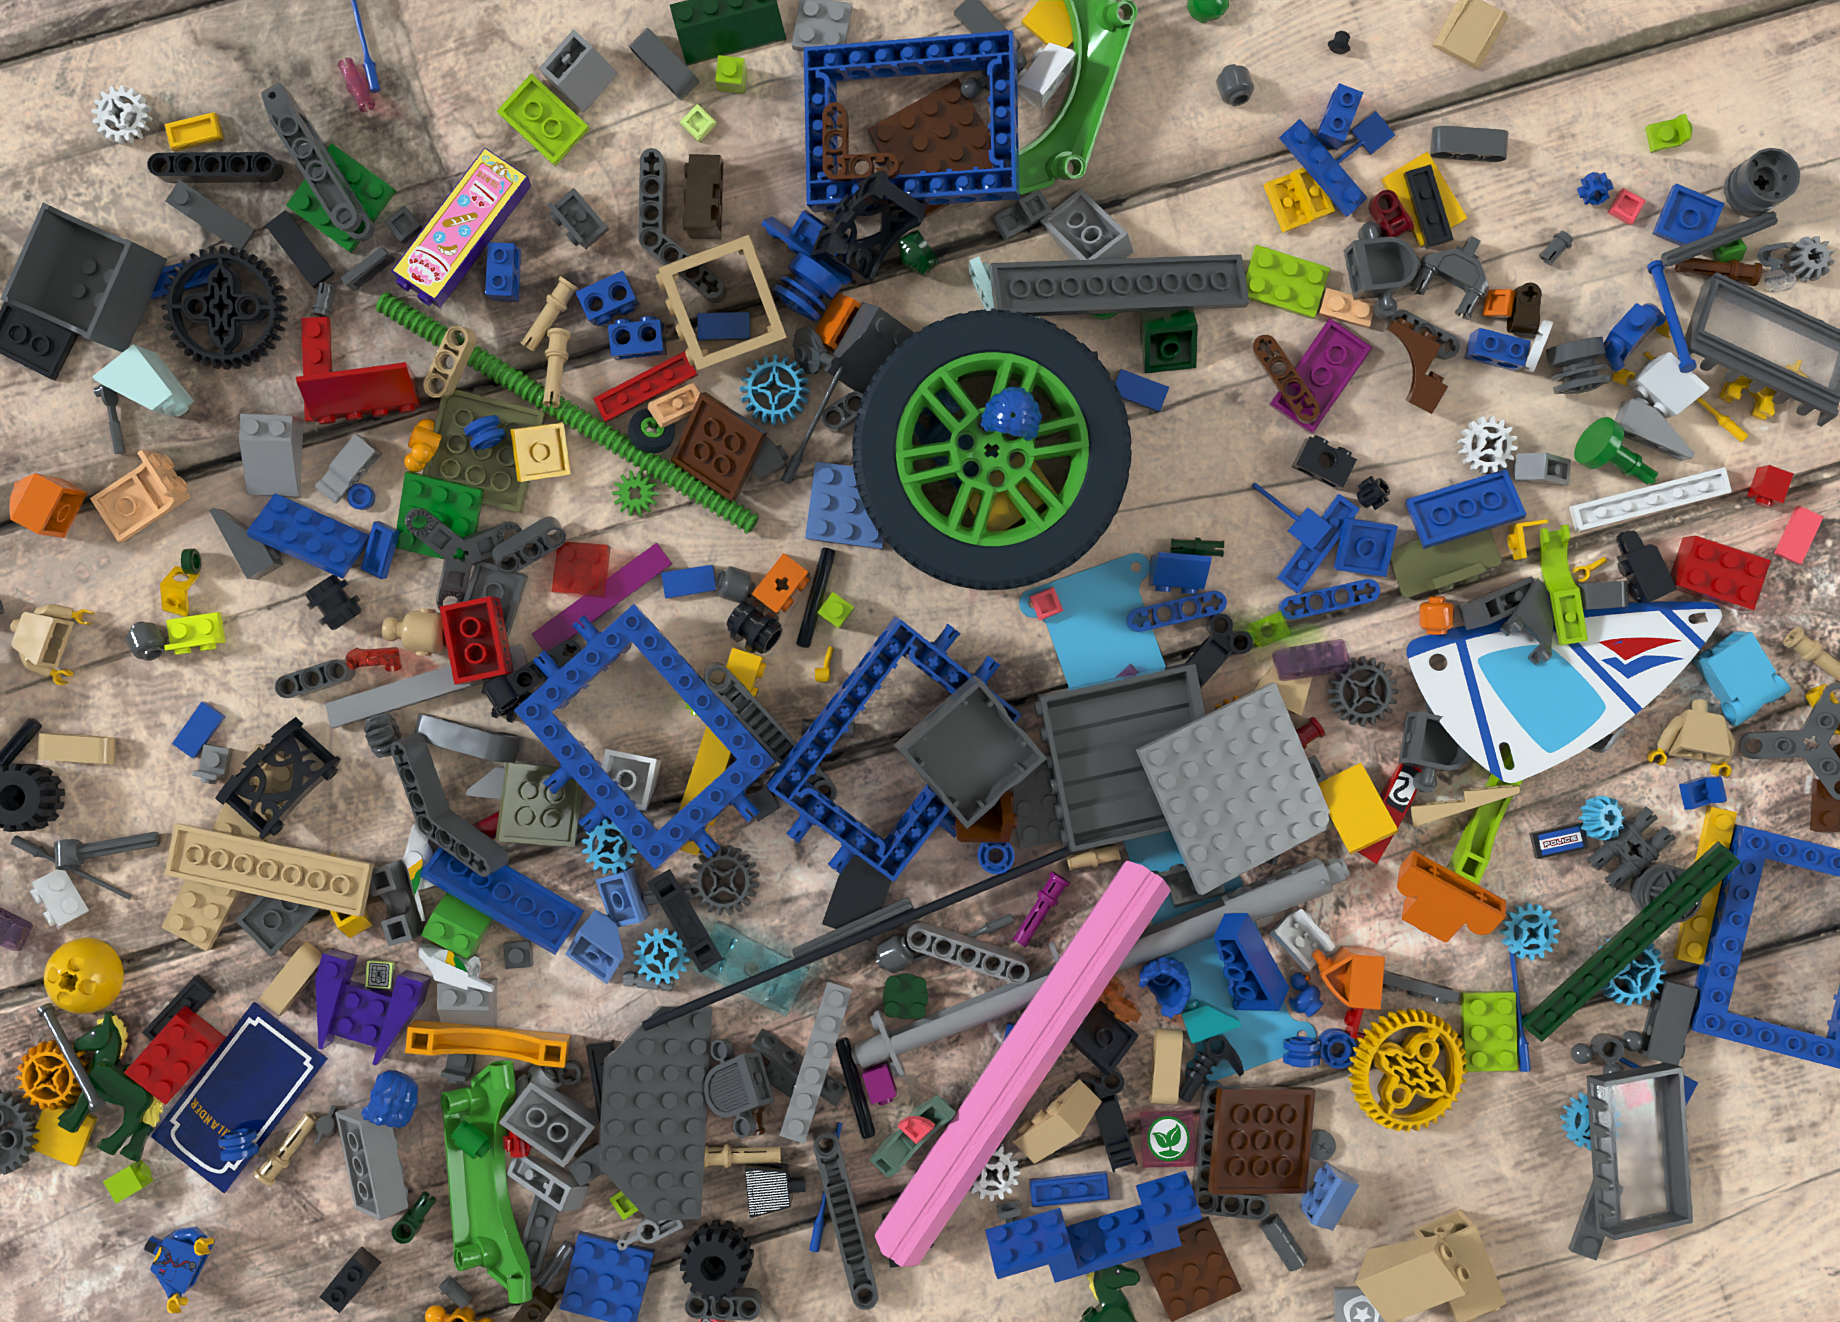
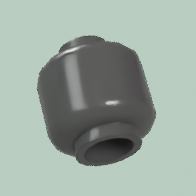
M1235 64L1228 65L1223 68L1217 77L1216 84L1223 102L1232 106H1240L1250 99L1254 91V84L1246 67Z
M733 566L720 570L715 582V590H718L720 598L735 603L743 602L746 597L751 598L755 589V583L752 582L750 572Z
M142 621L133 624L126 635V643L137 659L145 661L159 658L164 653V645H167V641L160 628L151 622L145 623Z
M896 934L878 944L876 962L881 969L896 973L913 963L916 951L909 947L906 936L903 937Z

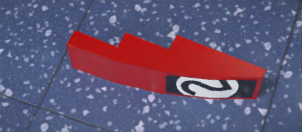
M1403 764L1397 766L1379 795L1397 829L1417 792L1413 785L1414 776L1422 772V770ZM1394 835L1357 853L1377 864Z

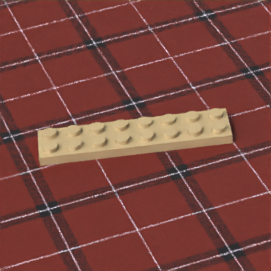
M256 744L255 747H254V749H253V751H252V753H253L258 747H260V748L263 750V749L265 748V746H263V745H261V744ZM278 753L276 754L277 761L288 759ZM265 763L261 767L267 778L264 793H280L291 789L293 763L284 767H275ZM253 777L250 780L252 786L257 785L254 792H257L260 785L258 777ZM241 797L248 805H251L252 800ZM287 801L277 803L281 808ZM259 802L255 811L269 822L273 816V811L267 809L265 815H263L261 812L262 802ZM225 803L212 830L262 840L259 837L260 833L232 807ZM269 836L263 839V841H267ZM185 880L161 928L205 951L211 950L241 891Z
M176 823L164 875L360 917L364 916L374 864Z

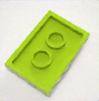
M532 73L496 111L555 167L590 130L584 121Z
M1256 244L1245 274L1249 300L1314 319L1330 267Z
M1460 992L1462 1047L1466 1051L1463 1057L1468 1061L1463 1067L1468 1072L1518 1071L1516 992Z

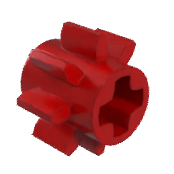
M509 1130V1136H503V1149H506V1152H510L511 1157L529 1156L531 1148L534 1147Z

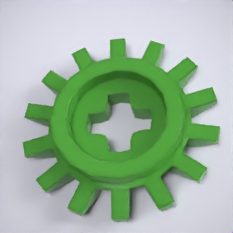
M633 470L629 471L630 478L627 479L622 474L620 477L624 482L622 484L614 483L615 486L620 488L619 491H612V495H619L620 497L614 501V504L617 505L622 502L623 505L620 511L623 513L628 508V516H632L633 511L637 510L640 517L642 516L641 509L644 508L649 513L651 512V509L648 507L649 503L655 506L657 504L656 501L652 500V496H659V492L652 491V488L658 485L656 482L649 484L648 481L652 476L648 475L643 479V472L640 470L637 477H634ZM639 486L642 497L631 500L629 498L631 496L629 489L631 487L636 489Z

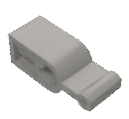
M355 434L334 458L328 472L317 482L315 487L337 504L347 490L364 476L382 452L364 437Z
M643 1216L637 1229L631 1232H624L616 1245L619 1250H625L629 1244L637 1240L646 1244L654 1243L684 1228L687 1220L649 1221ZM647 1224L655 1228L653 1232L646 1229Z

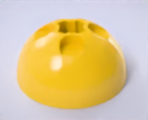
M90 937L73 939L60 946L51 955L44 970V986L49 998L59 1008L74 1014H91L105 1009L118 997L124 981L122 962L115 950L107 943Z

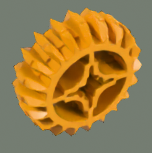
M56 1040L43 1041L38 1043L37 1046L31 1047L28 1050V1054L23 1055L21 1058L23 1063L17 1067L22 1073L15 1078L22 1081V1084L17 1089H24L26 1091L23 1098L31 1097L30 1105L39 1103L40 1110L49 1108L50 1111L57 1110L58 1108L64 1109L69 1104L77 1102L82 1089ZM75 1052L83 1068L85 1069V1066L89 1063V1061L82 1060L81 1057L83 1056L84 1052ZM50 1056L58 1058L63 1063L57 1062L54 1058L51 1059Z

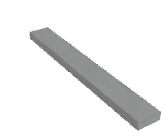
M522 644L509 647L513 670L516 671L528 663ZM451 665L334 700L325 703L330 727L336 729L369 719L377 714L392 712L484 684L494 679L466 685H455Z

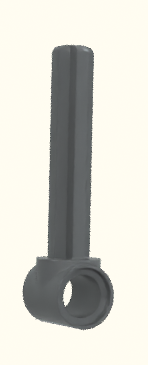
M149 832L83 844L77 839L54 842L55 869L73 870L80 868L86 859L158 847L161 842L159 833Z

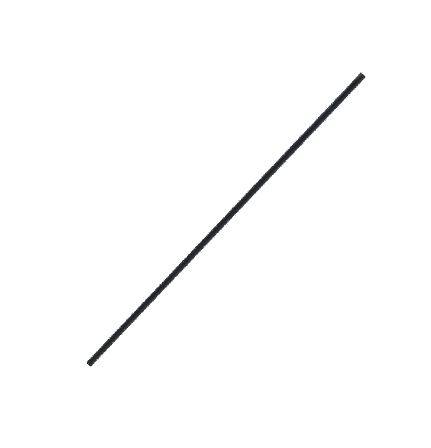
M1067 846L1007 870L1004 873L997 874L642 1021L644 1030L648 1031L1083 850L1071 852Z

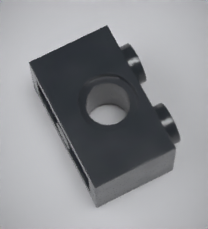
M1309 436L1304 440L1291 467L1336 490L1343 488L1357 459L1352 457V452L1345 448L1338 447L1335 449L1329 446V441L1320 436ZM1322 454L1327 455L1331 460L1328 468L1320 464L1319 459Z
M361 1247L320 1295V1298L340 1314L382 1262L365 1248Z

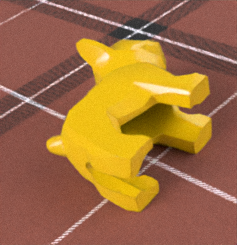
M1798 359L1792 366L1789 364L1785 366L1786 369L1808 378L1801 371V360ZM1742 375L1734 382H1726L1719 393V399L1730 404L1734 399L1739 400L1742 395L1741 390L1746 389L1755 399L1751 416L1759 420H1765L1767 416L1770 418L1774 416V406L1776 404L1772 402V399L1777 391L1765 387L1758 393H1751L1748 391V387L1753 380Z

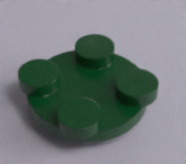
M910 973L889 976L885 981L883 991L885 1015L890 1018L897 1017L900 1019H921L926 1013L925 1007L928 1002L926 980L923 977Z

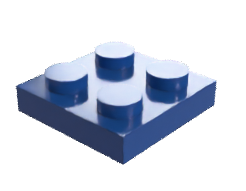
M1676 183L1671 187L1652 234L1679 246L1711 235L1725 203Z
M1345 517L1334 568L1339 571L1386 577L1398 526L1390 523Z

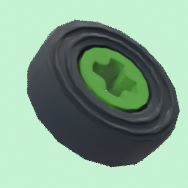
M645 408L632 416L628 425V436L631 443L637 449L655 454L663 452L670 447L675 437V425L672 423L661 429L648 408ZM647 428H657L656 434H654L652 431L647 432Z

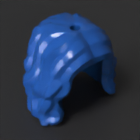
M1009 387L1003 389L999 394H995L991 401L986 403L980 425L987 432L1009 433L1030 441L1032 438L1037 437L1042 414L1039 412L1038 403L1033 400V396L1029 392H1026L1021 387ZM1010 414H1015V417L1012 418Z
M1164 955L1144 965L1139 972V986L1141 988H1144L1146 985L1148 986L1149 990L1155 995L1157 1003L1162 1005L1161 1014L1172 1019L1174 1015H1179L1184 1011L1186 1003L1191 997V979L1185 964L1172 956L1167 957Z
M398 1070L382 1072L377 1076L375 1085L371 1090V1101L361 1112L363 1119L370 1120L371 1123L377 1126L405 1127L410 1122L417 1106V1083L412 1077Z

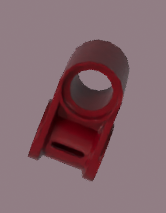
M1383 190L1370 200L1368 209L1375 222L1380 226L1382 237H1398L1406 231L1411 232L1414 230L1413 221L1405 211L1395 192ZM1379 198L1387 201V210L1379 206Z

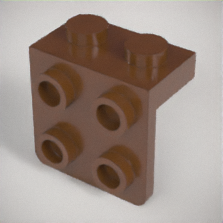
M1007 790L997 803L968 829L954 816L957 840L959 842L1009 843L1012 831L1017 828L1018 822L1017 814L1013 813L1012 810L1014 806L1013 792Z

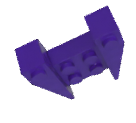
M333 948L322 954L315 978L318 1049L323 1050L333 1043L335 1036L377 1047L372 1063L377 1065L386 1059L425 1002L432 977L406 970L397 976L393 992L380 988L365 987V984L351 980L358 955Z

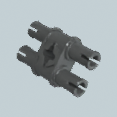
M1644 807L1631 821L1622 822L1624 829L1618 830L1619 836L1604 840L1603 845L1587 858V861L1589 863L1592 862L1591 866L1597 871H1600L1615 856L1621 860V865L1604 878L1607 883L1610 882L1608 885L1615 891L1632 876H1639L1641 871L1653 860L1659 859V852L1676 839L1674 834L1670 835L1671 831L1664 826L1648 841L1641 837V833L1654 821L1658 820L1656 814L1652 815L1654 812L1648 807ZM1629 844H1633L1632 850L1634 854L1628 853L1631 850Z

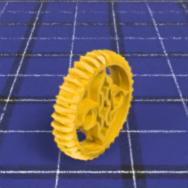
M1407 1008L1406 1011L1397 1009L1396 1013L1388 1012L1387 1018L1379 1016L1378 1024L1371 1022L1372 1029L1370 1031L1363 1029L1366 1034L1365 1038H1357L1360 1043L1359 1047H1352L1356 1052V1056L1349 1057L1354 1065L1348 1067L1349 1071L1353 1073L1348 1079L1353 1084L1350 1087L1351 1091L1355 1094L1353 1098L1359 1103V1108L1366 1113L1367 1117L1387 1129L1392 1128L1399 1132L1402 1129L1404 1132H1410L1411 1129L1419 1131L1420 1126L1428 1128L1429 1121L1437 1124V1117L1446 1118L1444 1111L1446 1109L1453 1110L1451 1103L1459 1102L1456 1097L1457 1093H1464L1460 1085L1467 1083L1462 1075L1468 1073L1466 1068L1463 1067L1468 1061L1463 1057L1466 1053L1464 1048L1461 1047L1463 1042L1457 1037V1032L1451 1029L1452 1027L1449 1023L1429 1011ZM1405 1027H1424L1422 1032L1410 1033L1401 1046L1391 1041H1384L1391 1034ZM1437 1037L1442 1041L1446 1054L1444 1078L1437 1069L1432 1067L1439 1055V1046L1436 1042ZM1385 1055H1388L1391 1059H1387ZM1372 1061L1375 1067L1384 1073L1377 1086V1093L1381 1099L1379 1103L1374 1100L1370 1090L1369 1071ZM1415 1094L1424 1098H1431L1422 1107L1411 1112L1392 1113L1395 1108L1401 1109L1408 1106Z

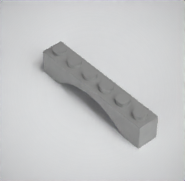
M830 980L827 982L781 1129L780 1136L805 1144L853 987Z

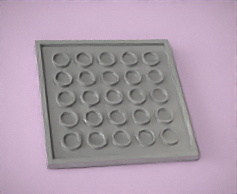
M1271 682L1136 749L1196 891L1200 895L1217 888L1334 826L1329 815L1328 806L1275 682Z

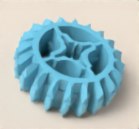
M776 354L773 355V362L770 363L768 357L763 356L764 364L760 365L755 360L753 363L757 369L755 371L749 367L746 369L751 377L742 376L741 378L742 382L748 384V386H741L739 388L740 392L748 393L741 397V401L743 403L750 402L745 407L747 412L756 409L752 415L754 419L759 418L762 414L761 422L763 424H766L769 417H771L773 426L777 425V418H781L782 423L785 425L787 424L785 416L790 415L792 420L796 419V415L793 413L795 409L803 413L804 409L799 405L800 402L808 404L809 400L803 397L802 394H810V389L802 386L808 384L809 380L808 378H800L805 373L803 368L795 371L798 365L796 361L791 362L787 366L789 359L786 356L782 358L781 363H779V358ZM779 370L792 376L796 387L782 384ZM771 371L768 382L755 386L763 374ZM776 381L781 392H777L778 395L774 399L769 388H772ZM754 394L769 397L770 410L761 407L756 402ZM795 395L788 406L779 410L782 398Z
M1651 943L1641 952L1644 961L1632 960L1614 977L1623 979L1628 989H1619L1613 979H1611L1600 989L1601 991L1605 990L1604 996L1607 998L1613 997V1001L1618 1004L1623 1001L1625 1005H1631L1632 1002L1638 1005L1642 1004V997L1646 1000H1651L1650 992L1659 993V990L1656 988L1657 983L1660 985L1665 984L1662 979H1659L1660 975L1666 974V970L1660 968V966L1666 963L1664 959L1658 958L1661 954L1660 950L1653 949L1654 944Z

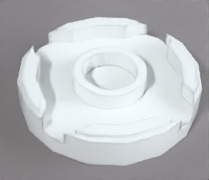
M1546 319L1542 321L1524 370L1534 372L1554 322Z

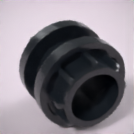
M333 574L309 589L305 596L310 601L307 607L311 610L317 606L324 615L319 620V623L322 626L327 624L331 630H336L360 614L362 609L357 603L361 600L358 595L350 599L343 589L349 585L346 579L340 581Z
M743 601L732 611L727 620L730 638L735 642H740L743 639L747 640L745 648L751 653H767L777 643L783 631L779 623V616L773 612L764 615V606L758 601L752 603L750 601Z

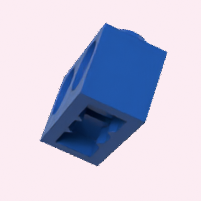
M1341 83L1337 85L1331 94L1315 136L1322 145L1339 150L1346 140L1364 92Z
M488 242L485 295L493 301L519 302L521 250L514 243Z
M623 270L576 291L587 319L593 325L601 326L607 324L612 320L611 317L619 313L621 315L629 314L636 309L635 306L640 304L631 282ZM625 289L627 291L626 297L621 301L615 300L616 292ZM597 300H602L603 307L601 310L592 311V304Z
M655 316L642 317L641 321L631 322L630 319L615 320V324L608 325L611 356L615 360L667 355L664 324L660 319L656 320ZM649 330H655L656 338L651 342H646L644 340L645 333ZM630 333L629 342L624 345L619 344L620 335Z
M1479 328L1470 334L1464 359L1516 371L1525 366L1531 341Z

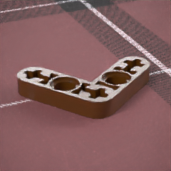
M837 102L829 103L824 108L822 115L823 172L830 181L836 183L860 182L874 173V160H876L875 163L878 166H885L888 160L894 165V167H890L889 172H886L882 167L876 168L877 172L882 170L888 174V180L894 179L899 175L901 165L892 153L849 154V117L843 105ZM836 110L839 112L840 115H842L837 117V126L839 129L834 128V121L830 117L834 115V111ZM834 136H840L843 140L841 147L838 149H831L829 147V141ZM832 156H837V163L842 168V170L837 171V175L830 171L835 166V159ZM860 161H866L869 164L868 171L864 174H857L855 172V166Z

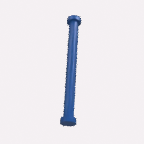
M1655 260L1647 265V269L1653 275L1680 360L1679 370L1681 373H1688L1695 370L1697 365L1695 360L1691 359L1663 272L1665 266L1662 264V260Z

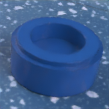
M355 484L348 490V503L355 509L367 510L375 502V492L368 485Z

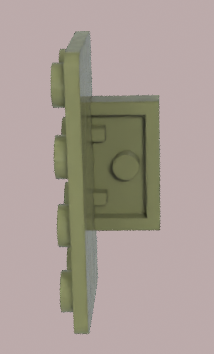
M1491 529L1426 549L1423 548L1420 539L1393 547L1390 564L1401 595L1408 598L1428 590L1438 589L1439 593L1454 588L1453 583L1461 580L1463 584L1479 579L1478 574L1499 566L1501 558Z

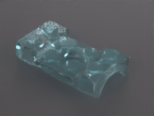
M718 920L710 937L723 960L704 970L701 974L727 987L751 977L745 972V964L748 962L756 963L760 973L794 958L789 955L785 956L742 934V931ZM695 965L694 968H693V970L699 972V970L697 969V967H696V965ZM805 965L742 991L740 994L787 1016L811 966Z

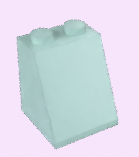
M135 344L92 376L100 384L146 408L172 417H178L189 410L188 406L194 402L157 353Z

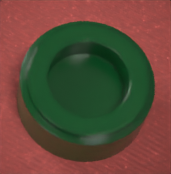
M195 548L183 549L181 553V567L187 575L198 574L201 569V556Z

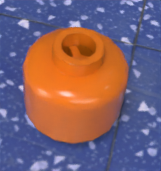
M1430 596L1429 601L1423 602L1419 606L1420 627L1426 630V634H1447V630L1454 627V605L1451 602L1445 601L1444 596Z

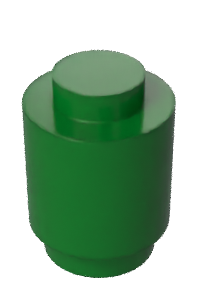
M463 1121L451 1136L455 1140L454 1144L472 1159L477 1157L483 1158L491 1148L489 1144L491 1138L473 1123L469 1124L467 1121Z

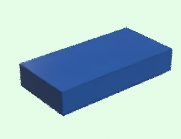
M749 312L697 313L699 341L751 339Z
M1120 369L1115 382L1121 394L1120 398L1157 412L1161 411L1169 390V386Z
M381 521L373 522L361 570L379 579L387 578L398 541L399 530Z
M713 565L661 573L666 599L716 591Z
M201 702L172 744L192 759L197 758L203 749V745L207 744L226 716L207 702Z

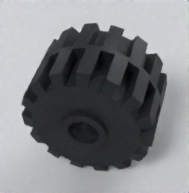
M9 764V766L0 767V828H4L3 831H36V829H43L49 826L47 821H55L59 817L55 811L61 810L64 807L65 803L60 802V796H65V789L58 788V784L62 783L59 776H51L54 771L49 768H42L38 764Z
M713 1220L710 1227L707 1222L704 1223L698 1231L695 1230L681 1257L683 1259L680 1263V1271H685L682 1276L684 1284L689 1282L692 1284L689 1290L694 1295L697 1291L703 1293L702 1299L708 1300L709 1296L712 1295L715 1301H721L724 1294L728 1298L735 1295L736 1290H740L753 1264L754 1249H749L752 1244L750 1237L744 1238L742 1236L745 1231L742 1227L739 1226L737 1230L732 1228L733 1222L727 1220L725 1225H720V1220Z

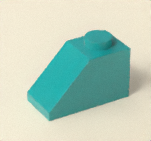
M1198 999L1188 1001L1184 1011L1180 1013L1188 1038L1192 1044L1242 1026L1236 1016L1203 1000L1199 1002Z

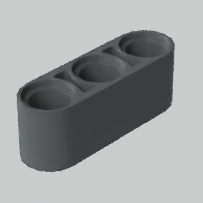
M646 28L629 45L631 51L679 100L682 101L700 83L695 74L649 28Z
M1437 126L1432 128L1430 156L1439 159L1501 162L1507 159L1509 132L1502 129Z
M548 516L498 544L492 551V557L499 572L504 575H512L562 546L566 540V534L560 522L555 517ZM556 530L554 534L547 535L549 531ZM534 543L530 548H524L527 544ZM505 557H511L508 561H502Z
M330 660L279 677L275 682V691L282 698L302 697L352 680L356 669L350 660ZM339 664L344 668V674L341 678L336 674V668ZM314 672L319 675L320 679L317 685H314L311 679ZM290 680L295 684V689L292 693L287 689V684Z
M741 1288L740 1290L737 1289L735 1295L730 1298L724 1294L723 1299L727 1300L730 1306L722 1307L718 1301L714 1300V1296L710 1295L709 1299L705 1300L701 1298L703 1293L697 1291L694 1295L690 1291L685 1303V1311L688 1316L695 1319L749 1321L757 1318L763 1298L757 1289ZM696 1298L701 1299L704 1305L696 1306L692 1300ZM747 1300L753 1301L756 1307L748 1308L744 1302Z

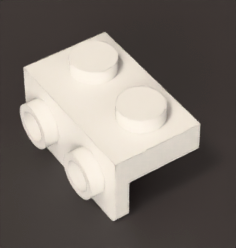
M55 870L32 882L33 890L30 893L36 904L38 905L42 902L47 910L43 915L50 927L56 925L59 930L65 924L89 912L65 870Z
M1301 908L1288 912L1270 932L1304 971L1311 970L1317 963L1311 956L1314 950L1319 948L1324 954L1335 948L1329 935L1321 930L1313 922L1311 915Z

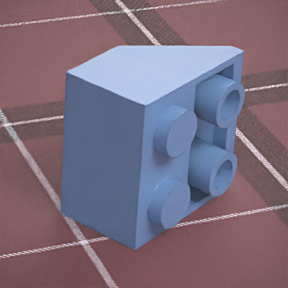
M1326 1162L1323 1168L1321 1167L1317 1170L1314 1176L1315 1183L1310 1191L1307 1190V1193H1304L1302 1196L1301 1209L1311 1224L1333 1231L1359 1184L1353 1177Z

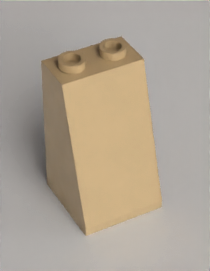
M1461 1209L1413 1230L1417 1239L1439 1235L1452 1248L1456 1258L1468 1269L1472 1277L1466 1295L1446 1302L1450 1314L1456 1322H1473L1478 1316L1485 1313H1494L1500 1309V1306L1507 1304L1478 1229Z
M1439 1235L1367 1250L1355 1283L1385 1322H1395L1466 1295L1472 1277L1468 1269L1456 1258L1452 1248Z

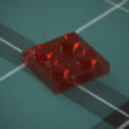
M565 541L562 546L557 548L551 592L554 594L605 598L611 547L604 544Z

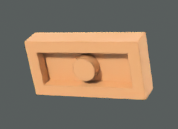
M1326 288L1317 315L1368 329L1371 325L1374 314L1373 306L1376 301L1369 299L1354 300L1351 294Z
M691 383L649 402L648 410L662 429L690 416L700 392Z

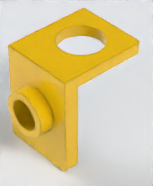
M1548 519L1509 525L1510 534L1507 536V543L1509 549L1513 552L1514 560L1527 558L1523 527L1546 524Z
M174 566L160 583L162 610L187 617L189 614L188 590L199 578L200 573L188 574L189 579L186 581H176L173 579L175 576L187 574L183 572L182 567Z

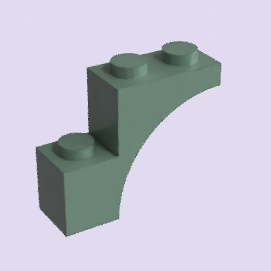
M938 1095L933 1096L914 1108L908 1116H920L929 1119L935 1124L933 1130L915 1144L899 1128L896 1132L885 1138L869 1160L889 1178L898 1173L918 1148L940 1127L950 1121L956 1112L945 1099Z

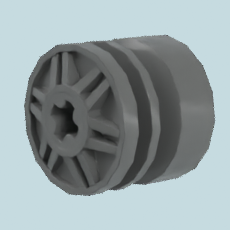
M1766 148L1759 150L1728 174L1724 184V194L1728 204L1734 211L1744 216L1754 217L1766 213L1795 193L1800 182L1798 164L1789 153L1782 149Z
M1603 337L1581 339L1546 350L1549 368L1562 367L1563 371L1551 377L1552 382L1563 380L1565 382L1553 387L1554 394L1573 395L1584 393L1611 382L1610 374L1597 376L1598 372L1609 369L1608 364H1595L1594 361L1606 355Z
M1659 862L1650 863L1646 866L1639 876L1632 877L1630 884V895L1636 908L1642 911L1686 870ZM1703 897L1675 923L1684 922L1693 917L1699 910Z

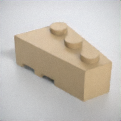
M1079 1079L1045 1108L1039 1110L1030 1120L1025 1119L1017 1127L1016 1131L1018 1134L1014 1138L1013 1143L1035 1164L1080 1137L1102 1101Z

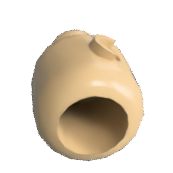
M420 608L419 611H411L405 615L403 621L398 620L396 617H388L383 621V638L387 641L401 639L404 648L416 652V655L431 656V654L441 653L447 647L441 613L435 612V609Z

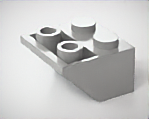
M574 29L538 68L545 79L583 113L618 75L597 50Z

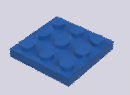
M580 1231L560 1309L607 1322H637L655 1250L634 1244H629L625 1250H619L616 1245L618 1240Z

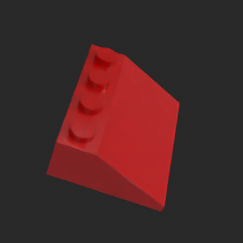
M406 362L296 377L297 385L310 417L315 422L319 421V424L322 425L335 423V419L345 417L347 421L360 420L362 415L372 414L373 417H383L389 415L388 411L399 410V413L415 412V408L421 407L417 379Z

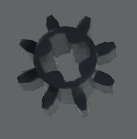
M1370 476L1358 485L1360 490L1357 492V498L1365 508L1372 506L1374 510H1377L1389 501L1386 496L1390 494V488L1382 478L1374 480L1373 476Z

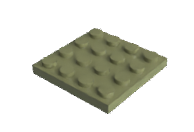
M455 389L451 396L441 398L433 432L442 436L435 455L426 463L422 474L483 488L482 504L522 514L530 481L518 482L510 429L544 425L547 413ZM497 415L501 422L497 428H503L507 436L493 447L484 450H472L470 441L473 437H466L464 428L478 418Z

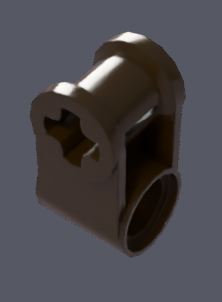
M1529 282L1513 290L1516 293L1512 316L1507 318L1508 333L1536 335L1539 330L1542 291L1536 283ZM1523 292H1525L1526 296H1530L1529 300H1527L1525 296H1522Z

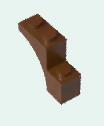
M1402 318L1398 322L1391 320L1386 330L1393 333L1403 343L1412 364V382L1405 400L1432 414L1448 386L1442 383L1444 380L1442 376L1432 371L1428 375L1425 373L1442 345L1436 343L1438 337L1423 330L1422 334L1412 330L1414 325Z

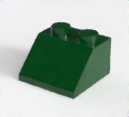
M1193 310L1140 312V338L1145 374L1196 368L1198 324Z

